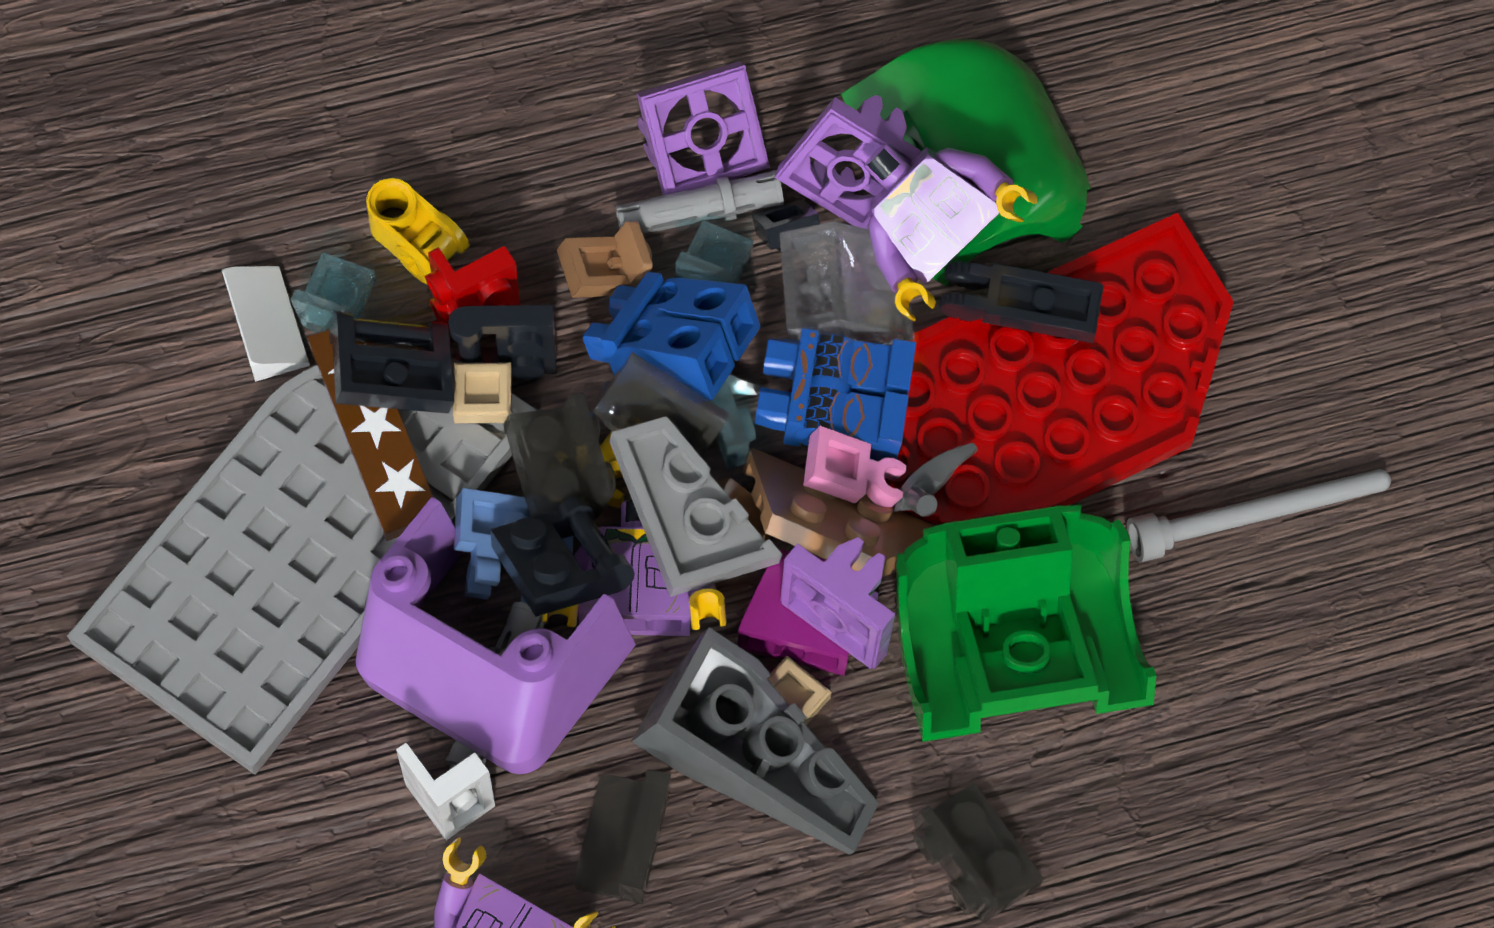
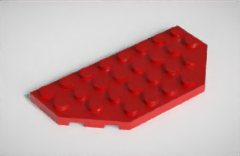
M1175 213L1046 272L1098 282L1104 285L1097 330L1093 343L982 323V319L965 321L953 317H948L900 339L916 342L903 438L897 460L906 465V472L896 481L884 478L886 483L890 487L900 490L910 475L934 457L970 443H974L978 450L955 470L947 483L933 495L937 500V509L931 516L922 517L913 510L902 512L940 525L1041 508L1069 506L1191 448L1234 301L1179 213Z

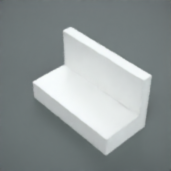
M407 743L396 749L405 785L445 840H448L495 807L489 771L476 753H473L436 780H433Z

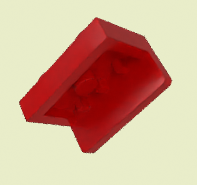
M505 245L455 272L439 247L428 252L431 273L425 275V279L434 296L433 299L429 300V304L437 321L447 322L449 327L448 321L451 313L463 306L520 305L516 262Z

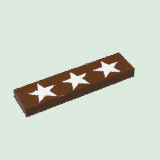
M329 329L308 336L307 339L385 539L389 541L397 538L404 532L430 498L433 497L398 409L336 404L333 345L330 344ZM355 341L356 344L372 346V344L368 342Z

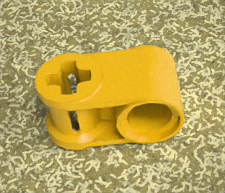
M395 178L383 179L374 184L369 190L366 204L371 234L376 241L380 242L397 257L404 267L420 282L427 284L425 275L431 273L428 257L429 251L439 247L448 260L456 252L463 254L469 248V241L460 227L446 214L435 209L403 180ZM392 207L405 211L404 214L395 218L381 215L382 211Z

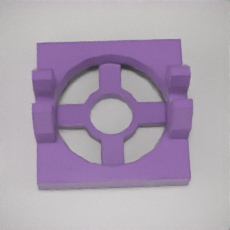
M735 62L636 93L642 114L638 118L637 123L641 133L647 140V143L643 144L644 150L651 164L656 168L663 195L716 184L717 178L727 176L730 181L770 168L746 67L742 62ZM711 90L726 95L737 113L720 117L717 113L710 111L704 91ZM687 96L691 115L685 121L683 129L663 135L664 125L670 110L680 99ZM702 118L715 119L720 128L718 139L708 147L696 146L691 139L693 125ZM739 132L742 137L737 150L722 164L719 150L725 144L729 134ZM689 147L695 153L702 155L705 170L695 171L682 167L669 153Z
M878 95L865 100L857 110L834 97L780 163L774 178L867 234L869 232L868 224L873 216L871 201L884 187L863 167L865 162L886 142L908 164L922 151L903 140L907 126L902 110L896 107L886 120L881 118L882 98ZM843 133L852 134L860 139L861 143L855 150L836 151L823 143L822 140L828 136ZM810 157L815 159L812 165ZM842 161L854 162L863 169L865 176L855 180L852 169L848 167L838 174L835 170V165ZM864 189L871 194L854 195V192Z
M859 537L838 545L825 562L797 543L784 559L781 604L867 667L875 669L887 655L895 613L877 601L878 593L875 591L881 583L885 556L879 552L870 558L861 570L854 571L851 567L858 560L864 545V541Z

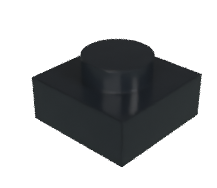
M804 199L752 214L756 235L770 250H795L806 245L808 238L823 234L818 212Z

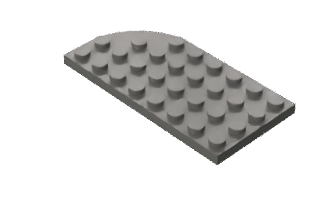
M451 358L452 376L454 380V363L462 362L455 358ZM317 365L290 379L270 395L67 635L72 645L253 774L260 770L358 648L371 574L377 563L399 538L397 537L389 541L385 539ZM512 394V423L454 424L453 406L449 414L398 409L433 498L441 502L454 527L456 497L461 489L467 488L484 491L540 421L539 411L514 394Z

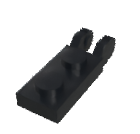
M965 261L948 263L945 272V280L948 283L970 290L988 288L987 297L960 294L959 292L943 294L940 299L939 311L943 312L942 314H946L947 317L950 316L965 321L982 319V323L1083 342H1094L1104 288L1102 283L993 263V266L966 263Z

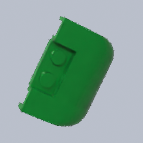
M969 38L926 44L897 57L841 93L845 104L855 110L865 100L878 95L882 98L883 108L880 116L883 120H886L896 107L903 111L907 126L903 140L921 151L928 147L937 153L939 150L949 147L984 155L1013 180V185L1024 187L1036 194L1037 204L1028 202L1022 195L1017 197L1013 203L1015 214L1024 219L1023 222L1007 219L999 213L948 263L958 261L968 263L982 252L997 244L1028 234H1041L1064 243L1083 227L1080 221L1087 206V190L1091 189L1085 168L1039 78L1029 65L999 45ZM948 263L932 279L947 285L948 281L945 280V272Z
M1069 505L956 521L923 529V537L906 547L902 554L897 553L896 617L905 677L922 742L981 733V718L1087 701H1092L1096 714L1154 705L1157 675L1154 667L1144 657L1134 625L1128 576L1131 540L1128 531L1119 519L1111 523L1102 517L1081 513L1082 505Z

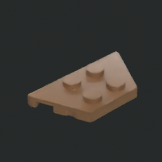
M753 447L743 468L746 476L755 478L756 483L751 494L755 506L762 512L760 520L766 534L794 546L798 543L810 553L826 560L838 545L859 537L864 541V545L858 560L851 567L854 571L861 570L870 558L880 552L885 556L882 577L891 574L892 570L896 569L897 553L902 554L906 547L923 537V529L935 526L905 512H894L895 508L893 506H879L867 494L856 503H852L804 486V469Z

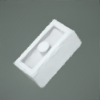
M279 266L229 267L221 269L255 382L310 366Z

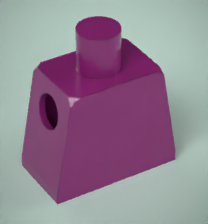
M779 550L783 555L779 564L766 568L739 627L738 646L746 652L783 660L786 656H789L798 665L845 676L849 653L781 604L784 559L790 551ZM815 555V556H816L817 558H819L821 561H823V562L826 561V559Z

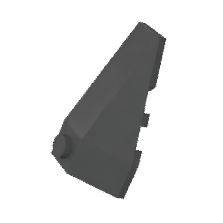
M708 627L660 689L631 742L679 773L849 855L854 853L879 802L837 752L832 748H825L803 722L807 717L795 703L789 705L767 678L771 674L762 663Z

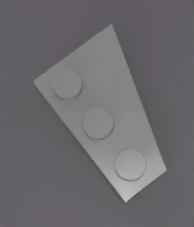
M667 416L612 432L610 437L611 447L670 597L779 564L783 556L770 539L764 540L749 522V514L736 498L731 500L709 474L710 467Z

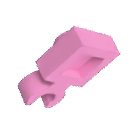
M819 426L809 438L803 485L852 503H856L867 494L875 504L882 507H892L903 498V491L890 487L884 478L896 481L906 472V465L894 458H884L879 462L870 459L872 444Z

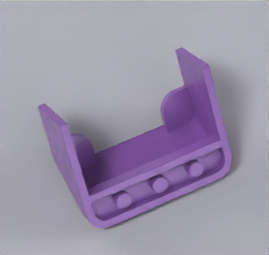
M431 497L373 569L356 654L357 670L371 689L504 770L514 774L530 773L541 767L548 760L636 644L614 599L606 594L601 596L568 640L547 629H531L517 636L501 656L419 609L465 552L454 550L455 527L441 502Z

